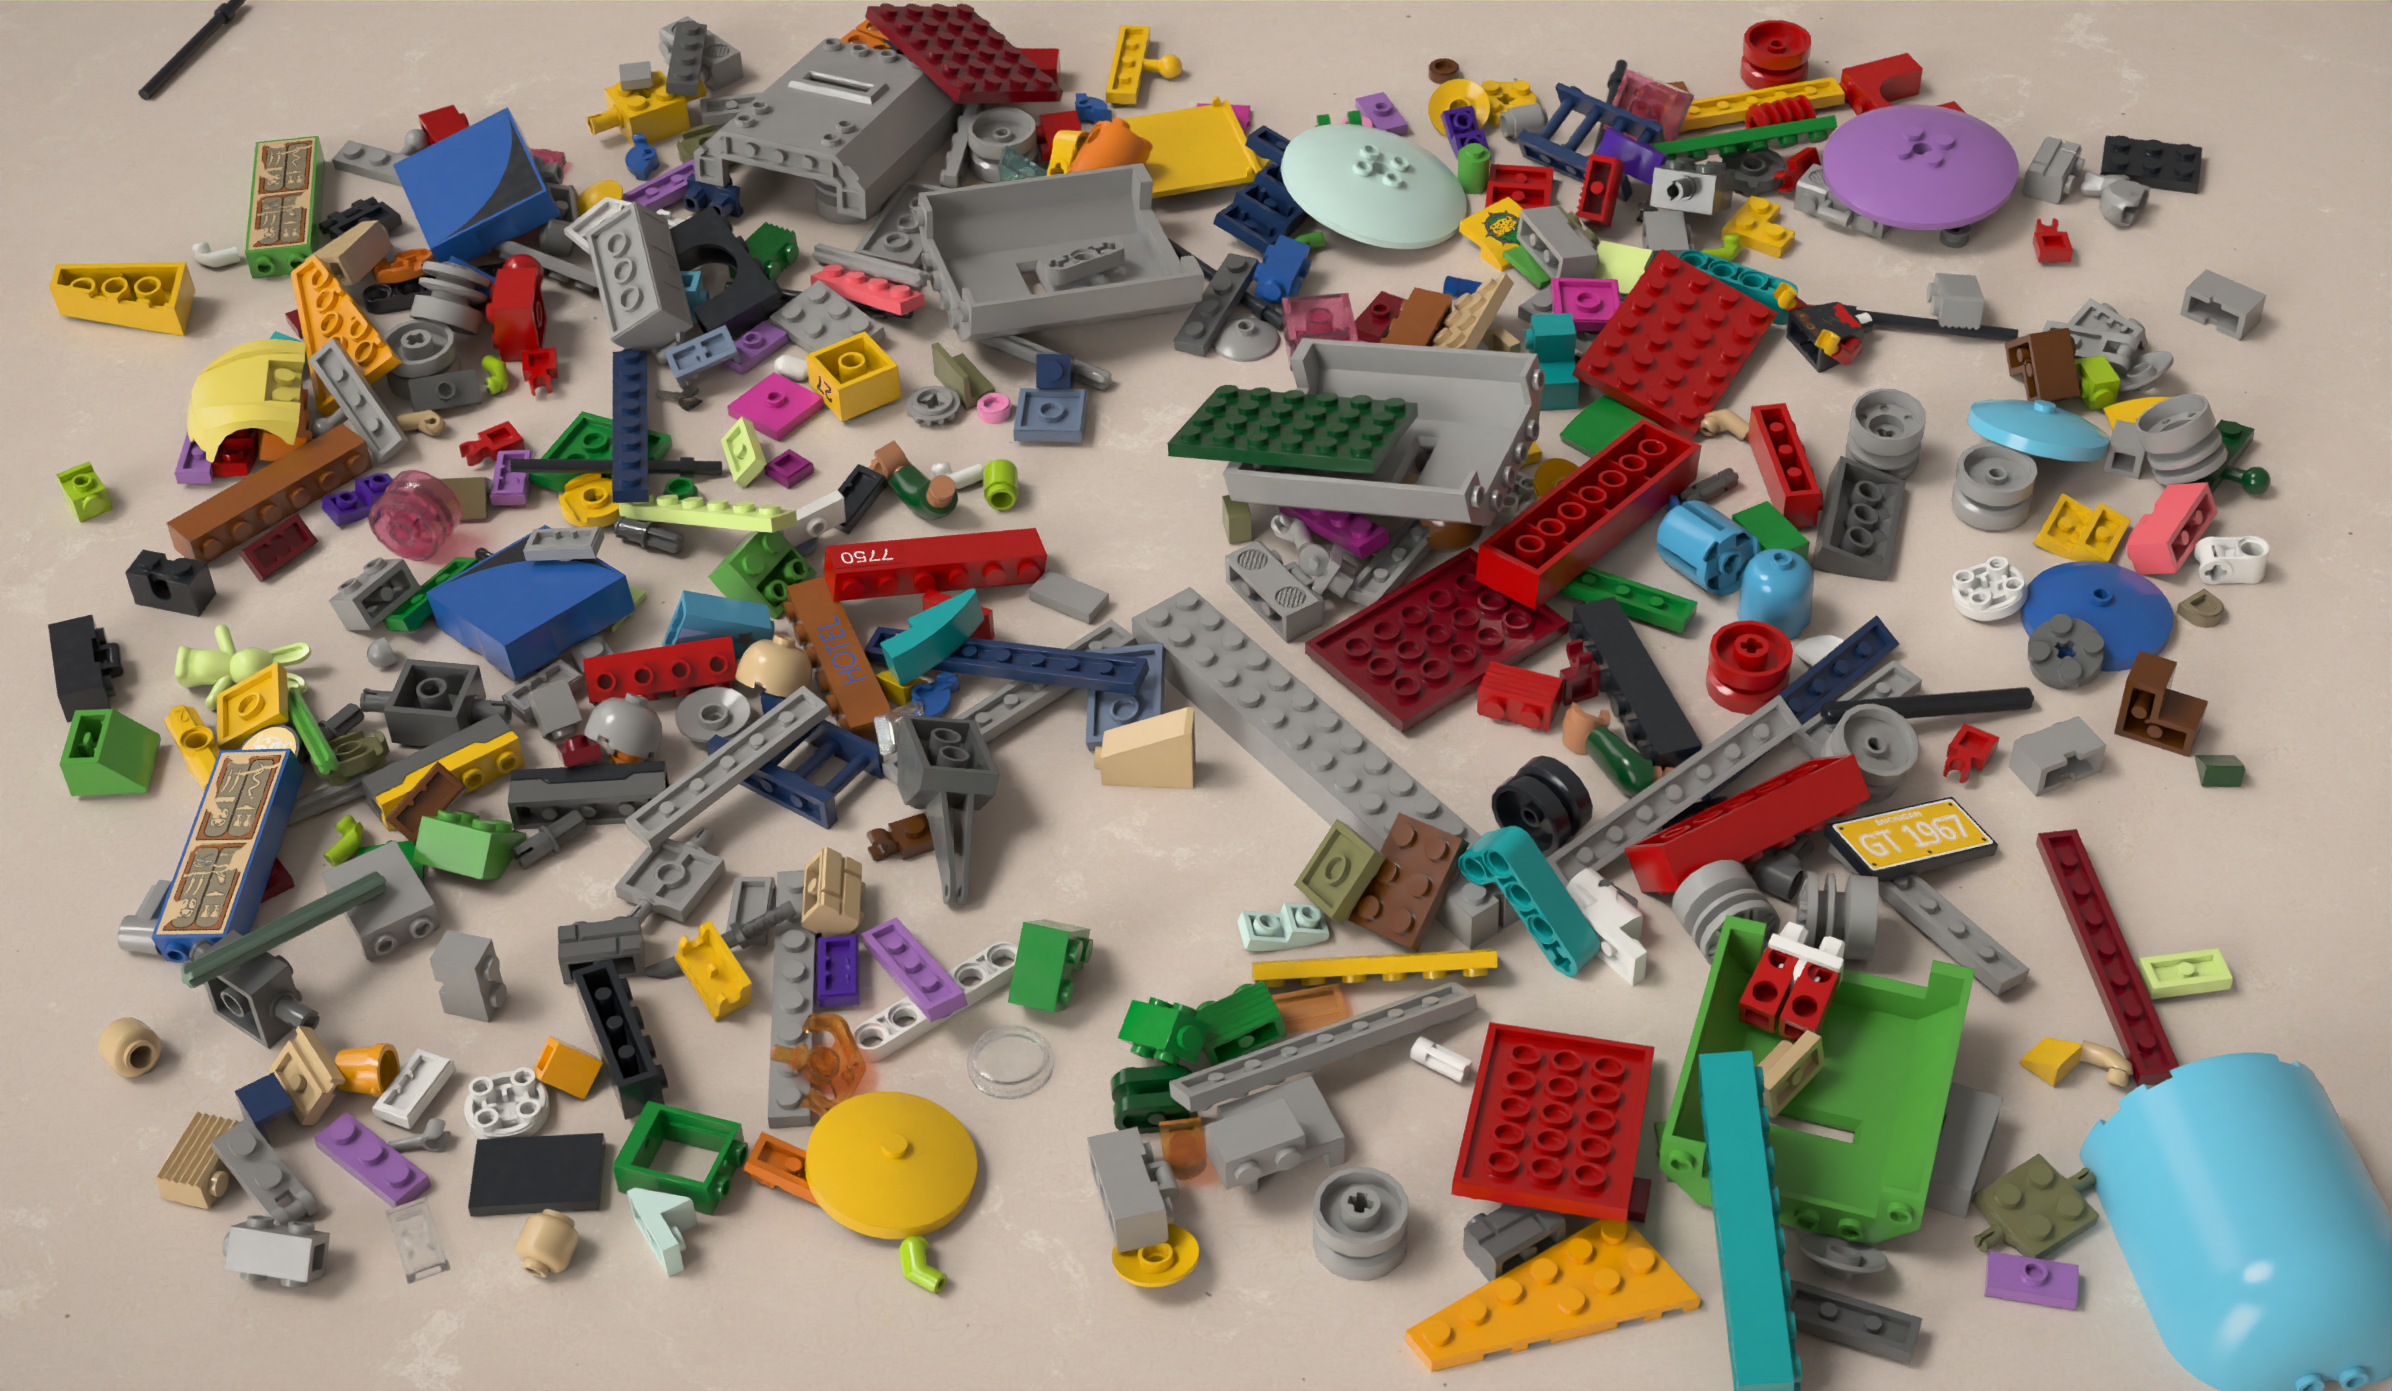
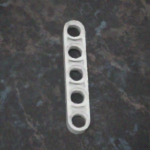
M1010 942L995 943L947 972L964 991L968 1004L948 1017L940 1018L931 1023L915 1003L906 996L860 1024L853 1032L856 1056L864 1062L881 1061L1011 982L1018 946ZM1000 957H1010L1014 960L1011 965L1000 967L993 963ZM971 976L982 980L978 985L970 987L961 984L964 978ZM904 1016L916 1019L912 1025L907 1027L895 1024L897 1019ZM873 1036L883 1040L875 1047H865L861 1044L864 1039Z

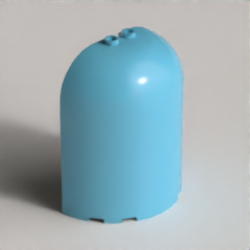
M2235 1053L2210 1057L2170 1070L2173 1078L2152 1088L2146 1084L2139 1086L2118 1101L2121 1109L2107 1122L2099 1119L2084 1141L2079 1156L2084 1167L2090 1169L2089 1174L2092 1172L2095 1176L2094 1190L2166 1348L2182 1367L2202 1382L2220 1391H2322L2325 1387L2324 1382L2330 1380L2339 1381L2341 1387L2345 1390H2354L2365 1384L2379 1382L2392 1377V1216L2324 1086L2311 1069L2298 1061L2291 1064L2281 1062L2277 1055L2269 1053Z

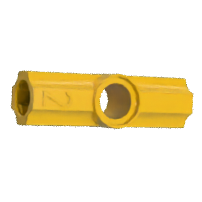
M182 704L170 709V713L164 719V723L183 755L188 771L195 776L205 792L219 753V748L216 745L212 731L204 725L195 708L186 707Z

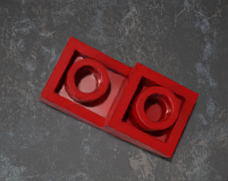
M257 428L237 430L225 437L220 444L221 452L212 463L214 477L249 476L259 451Z

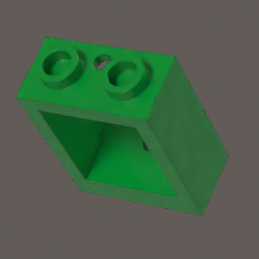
M647 1101L612 1165L618 1192L627 1194L628 1190L640 1188L684 1196L693 1201L695 1211L713 1215L720 1200L727 1198L731 1188V1178L737 1167H742L746 1161L748 1143L744 1141L741 1123ZM664 1139L719 1152L704 1182L649 1169Z

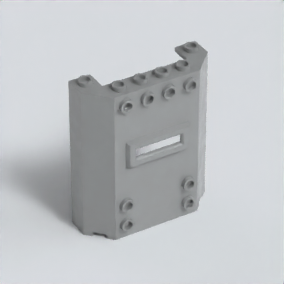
M825 38L694 152L695 181L724 187L730 182L728 160L836 184L837 213L867 219L957 131L958 117L963 115V103H956L906 55L897 54L896 51L890 49L878 50L869 48L866 44L841 42L838 38Z
M1143 163L918 193V206L914 207L913 210L915 224L917 227L919 226L923 245V269L930 273L933 291H938L941 309L947 310L950 329L956 330L961 342H975L981 339L1124 318H1137L1139 316L1159 313L1166 314L1172 311L1190 309L1193 307V304L1202 302L1204 273L1194 255L1181 257V262L1151 209L1153 180ZM1103 240H1117L1124 244L1125 262L1120 266L1063 285H1052L1043 280V262L1049 258ZM1036 272L1046 293L1033 295L1023 274Z
M1302 338L1290 358L1297 384L1296 390H1301L1304 394L1310 395L1331 392L1337 394L1338 397L1349 398L1357 395H1367L1375 400L1402 398L1405 402L1418 404V417L1374 474L1229 462L1223 475L1231 501L1256 505L1490 526L1497 512L1502 510L1504 498L1509 488L1514 486L1516 474L1521 464H1525L1533 441L1538 439L1545 372L1543 369H1540L1538 355L1532 353ZM1420 449H1434L1415 485L1402 484Z

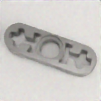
M1103 240L1049 258L1043 262V280L1048 284L1063 285L1120 266L1125 262L1124 244L1117 240Z

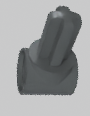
M1805 834L1795 836L1797 840L1787 845L1783 851L1779 850L1773 854L1765 853V856L1759 860L1752 876L1757 887L1787 901H1791L1794 898L1804 877L1802 865L1814 850V843Z

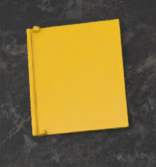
M1218 96L1212 98V105L1122 119L1129 124V130L1139 137L1148 140L1153 145L1150 157L1145 164V168L1153 180L1152 198L1254 182L1257 172L1262 170L1252 149L1245 146L1247 138L1229 101L1223 100L1221 103Z

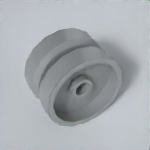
M1009 107L993 108L982 111L968 123L970 167L975 176L984 181L997 183L1024 179L1035 171L1038 166L1036 125L1031 115L1022 110Z
M431 319L410 320L396 325L383 336L402 361V363L386 374L388 385L393 394L402 399L411 400L407 384L409 379L462 371L459 357L456 354L454 334L449 326L442 322Z
M1994 442L1973 445L1962 452L1957 463L1956 482L1953 486L1951 498L1952 508L1958 517L1971 526L1984 530L2003 531L2017 527L2024 522L2031 509L2032 492L2037 478L2036 463L2029 454Z
M1862 704L1845 712L1820 750V758L1854 754L1871 798L1861 803H1880L1892 796L1918 758L1919 742L1914 729L1903 716L1888 707L1877 704Z
M1370 1167L1343 1169L1336 1171L1323 1180L1313 1199V1249L1319 1262L1332 1274L1347 1280L1369 1281L1386 1276L1400 1265L1407 1252L1408 1198L1402 1185L1391 1175Z

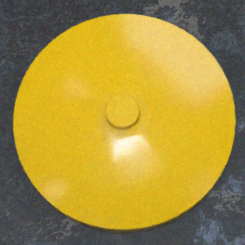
M880 1091L849 1098L830 1109L819 1120L808 1141L805 1172L808 1186L817 1203L829 1216L843 1226L871 1237L906 1239L907 1237L922 1236L936 1231L947 1225L961 1213L974 1189L977 1173V1155L974 1143L965 1127L942 1106L909 1093Z

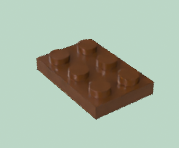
M1399 812L1380 851L1386 859L1357 901L1348 921L1419 952L1458 869V859L1467 850L1469 843L1460 837Z

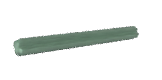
M377 871L371 872L184 965L180 969L182 982L187 984L189 988H196L383 894L387 890L386 878Z

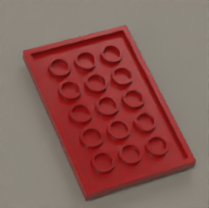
M1661 249L1577 363L1572 375L1672 432L1692 441L1699 432L1701 421L1706 418L1704 415L1714 410L1773 324L1778 312Z
M1489 1022L1452 1181L1451 1195L1626 1223L1655 1047Z

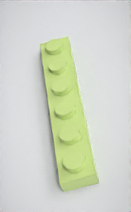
M649 492V502L618 504L620 516H626L635 520L769 533L798 525L796 510L781 509L780 504H766L755 507L754 502L745 501L731 505L727 499L703 502V497H689L678 500V495L673 494L654 498L651 492Z

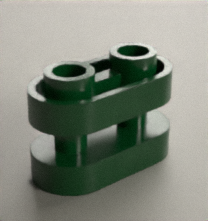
M1168 1064L1165 1066L1141 1068L1127 1067L1117 1072L1110 1081L1112 1100L1115 1102L1113 1106L1115 1127L1119 1131L1137 1127L1139 1134L1179 1131L1193 1126L1198 1120V1112H1190L1171 1097L1169 1086L1170 1081L1187 1076L1193 1072L1179 1064L1177 1066Z

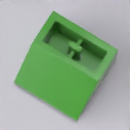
M751 531L711 572L708 578L726 598L768 605L769 616L775 619L784 610L783 602L788 601L786 586L811 580L817 572L779 531L774 533Z
M114 709L75 710L59 763L71 796L147 793L161 743L160 734Z
M438 810L437 816H422L412 862L481 880L500 879L514 858L511 849L523 843L527 833L513 830L514 823L498 819H491V821L479 819V814L457 810L454 813Z

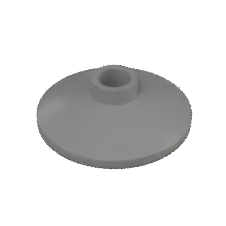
M1256 318L1231 319L1226 322L1213 343V348L1219 355L1232 361H1256L1269 356L1276 349L1278 334L1272 325Z
M2156 351L2130 360L2131 364L2127 373H2116L2120 378L2118 391L2137 389L2138 392H2145L2155 387L2157 384L2156 380L2172 366L2174 362L2172 354L2167 351Z
M709 687L693 692L682 700L675 713L676 725L679 731L689 739L705 743L715 734L725 739L732 738L747 726L751 717V709L746 697L736 690L725 687Z
M1824 1234L1806 1235L1799 1242V1249L1810 1259L1826 1267L1825 1274L1837 1280L1849 1281L1852 1278V1274L1875 1273L1883 1271L1887 1267V1257L1879 1250L1864 1243L1849 1242L1839 1237Z

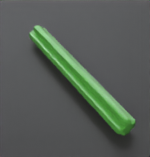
M290 687L288 691V714L320 773L328 775L331 770L339 768V762L297 688Z

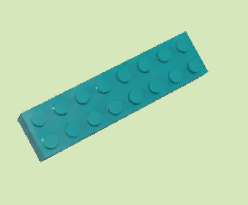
M1752 1050L1699 1054V1096L1705 1143H1707L1706 1156L1734 1391H1801L1800 1355L1796 1354L1794 1340L1797 1338L1794 1311H1790L1789 1296H1791L1789 1270L1785 1269L1784 1254H1786L1783 1227H1779L1778 1186H1774L1773 1146H1769L1768 1107L1767 1105L1764 1106L1763 1093L1765 1092L1762 1066L1754 1067Z

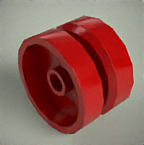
M1767 20L1750 26L1744 33L1743 56L1740 68L1741 79L1746 85L1755 90L1805 82L1808 76L1811 35L1805 28L1784 20Z
M1753 620L1735 621L1722 626L1712 636L1709 647V665L1705 683L1708 695L1717 705L1731 712L1745 715L1753 714L1789 685V672L1793 656L1790 639L1780 629L1764 622Z

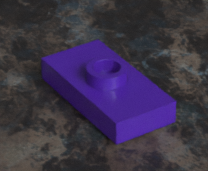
M858 935L818 938L819 1008L860 1005V950Z

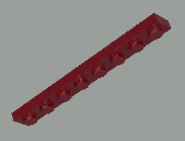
M2077 829L2038 833L2037 848L2125 1058L2133 1065V1077L2137 1086L2139 1087L2143 1084L2148 1086L2157 1085L2173 1078L2170 1070L2180 1066Z

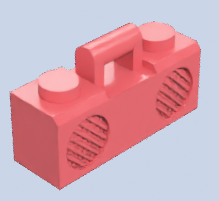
M2208 482L2167 485L2154 504L2153 513L2142 516L2128 536V543L2126 544L2127 556L2132 561L2136 573L2140 575L2173 574L2179 571L2195 547V544L2200 540L2218 513Z

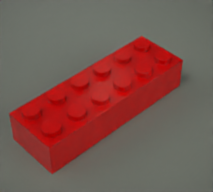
M1854 754L1813 758L1624 849L1641 892H1658L1659 896H1664L1677 891L1680 884L1690 874L1704 865L1719 860L1742 861V864L1756 861L1765 856L1764 849L1771 846L1774 848L1787 846L1797 840L1795 834L1805 830V833H1811L1826 827L1828 824L1826 819L1834 815L1837 818H1841L1859 810L1857 804L1871 798Z

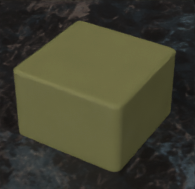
M1230 495L1222 496L1223 524L1229 544L1252 541V516L1248 503L1231 501Z

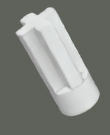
M1422 1036L1416 1040L1410 1053L1411 1059L1459 1083L1467 1080L1470 1075L1469 1070L1473 1065L1471 1060Z

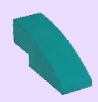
M971 588L907 619L910 629L881 642L882 651L890 673L902 686L921 676L957 650L984 620L975 589Z

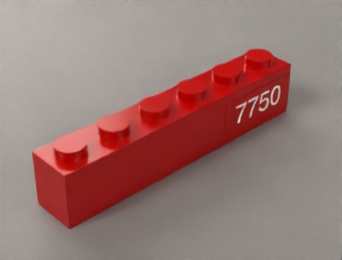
M1036 528L826 546L823 574L833 602L923 594L929 589L945 592L971 588L1036 583L1045 573L1047 553Z

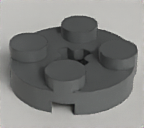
M1769 148L1758 153L1741 150L1734 156L1722 158V162L1726 163L1725 168L1736 170L1733 188L1742 191L1745 197L1750 198L1751 195L1759 197L1761 192L1770 191L1783 183V179H1774L1776 172L1784 171L1783 158Z
M2057 614L2049 621L2039 625L2029 638L2028 661L2032 674L2041 683L2051 688L2066 689V686L2078 684V687L2087 685L2095 679L2102 668L2104 640L2092 625L2083 620L2070 618L2066 614ZM2061 647L2072 648V653L2075 656L2073 658L2065 656L2063 659H2060L2058 657V649Z

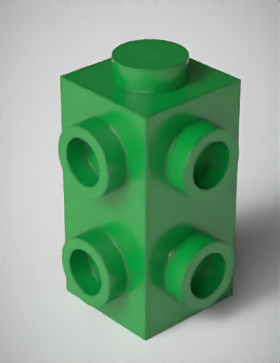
M1150 997L1148 1003L1136 1000L1131 1001L1118 1039L1132 1045L1131 1053L1149 1060L1155 1058L1175 1066L1178 1065L1179 1060L1196 1064L1198 1056L1204 1048L1210 1024L1195 1018L1197 1010L1176 1002L1172 1005L1163 1000Z

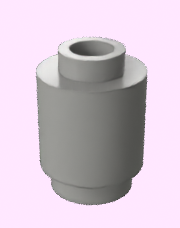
M1538 103L1511 107L1506 112H1501L1500 114L1502 134L1504 137L1511 136L1512 139H1516L1523 129L1533 134L1540 133L1548 123L1547 112Z

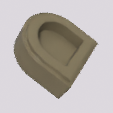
M2202 589L2180 602L2176 613L2195 626L2210 628L2221 622L2224 605L2216 596L2206 589Z

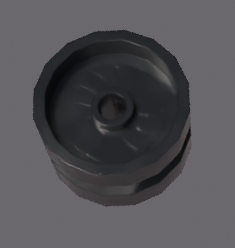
M1541 755L1532 758L1518 770L1515 776L1509 777L1492 795L1491 807L1501 829L1509 826L1522 828L1531 836L1544 857L1550 856L1560 849L1570 837L1576 835L1592 818L1593 805L1585 785L1567 765L1552 757Z

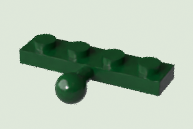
M2221 419L2215 428L2221 433L2222 442L2227 449L2226 461L2208 476L2185 484L2208 482L2211 494H2213L2223 479L2242 484L2244 490L2249 494L2259 495L2264 493L2271 483L2270 475L2264 468L2251 467L2243 470L2233 467L2253 441L2255 429L2240 425L2237 422Z

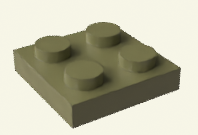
M1336 819L1294 885L1331 919L1343 924L1349 913L1355 908L1357 901L1372 878L1378 873L1386 857L1349 825Z

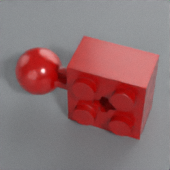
M517 254L510 257L504 263L502 269H497L495 283L490 284L492 303H487L486 314L488 323L494 324L492 331L493 348L499 349L503 362H521L522 351L544 348L548 321L541 289L544 271L540 262L528 254Z

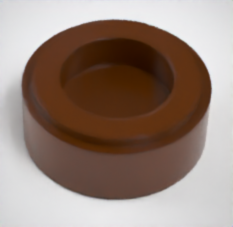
M1440 58L1429 64V79L1436 84H1443L1449 80L1459 78V65L1452 59Z

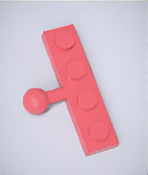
M828 265L823 267V271L810 275L811 285L820 280L843 298L898 315H904L925 306L924 293L910 290V285L883 278L874 279L865 276L863 272L844 270L840 265Z

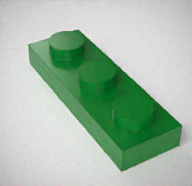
M454 558L421 585L419 591L383 619L387 629L409 633L423 626L425 623L424 619L433 613L426 592L479 563L478 558Z

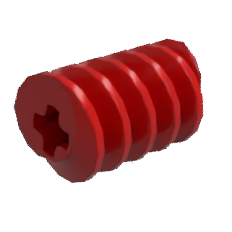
M1797 95L1794 98L1788 97L1782 101L1775 100L1771 103H1762L1760 106H1750L1746 111L1745 128L1750 129L1816 118V114L1810 100L1804 95Z

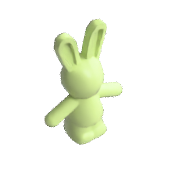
M220 624L215 628L220 651L180 646L177 654L175 677L177 682L185 688L214 685L206 698L205 706L209 710H216L217 695L230 688L233 682L237 684L277 661L283 667L302 663L310 657L312 650L306 643L301 642L269 651L250 647L236 653L228 626ZM287 673L288 691L290 687H295L303 694L307 689V683L300 676Z

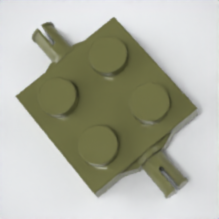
M2040 1153L1975 1193L1972 1203L1987 1217L1991 1226L1974 1237L1976 1247L1981 1246L1980 1251L1985 1253L2003 1241L2017 1249L2024 1257L2044 1258L2096 1225L2099 1214L2079 1193L2090 1185L2095 1184L2094 1174L2092 1172L2089 1174L2090 1169L2083 1168L2067 1179L2060 1175Z

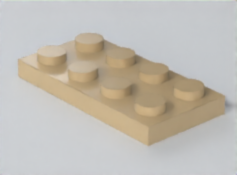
M1505 273L1496 280L1489 278L1472 295L1467 292L1460 296L1453 304L1455 307L1454 311L1444 319V328L1433 337L1432 341L1434 344L1432 347L1476 350L1514 284L1510 277Z

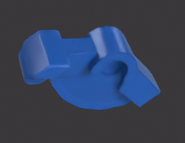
M1086 93L1076 94L1075 110L1079 121L1092 120L1094 125L1099 121L1112 122V111L1107 109V104L1099 98L1087 97Z
M636 133L632 136L634 147L626 154L625 162L628 171L635 175L637 180L646 181L651 172L659 167L660 163L656 149L648 145L644 134Z
M945 671L938 674L937 680L930 684L919 683L913 686L911 689L912 701L907 715L940 717L950 706L951 692L955 693L960 690L958 676L952 672Z

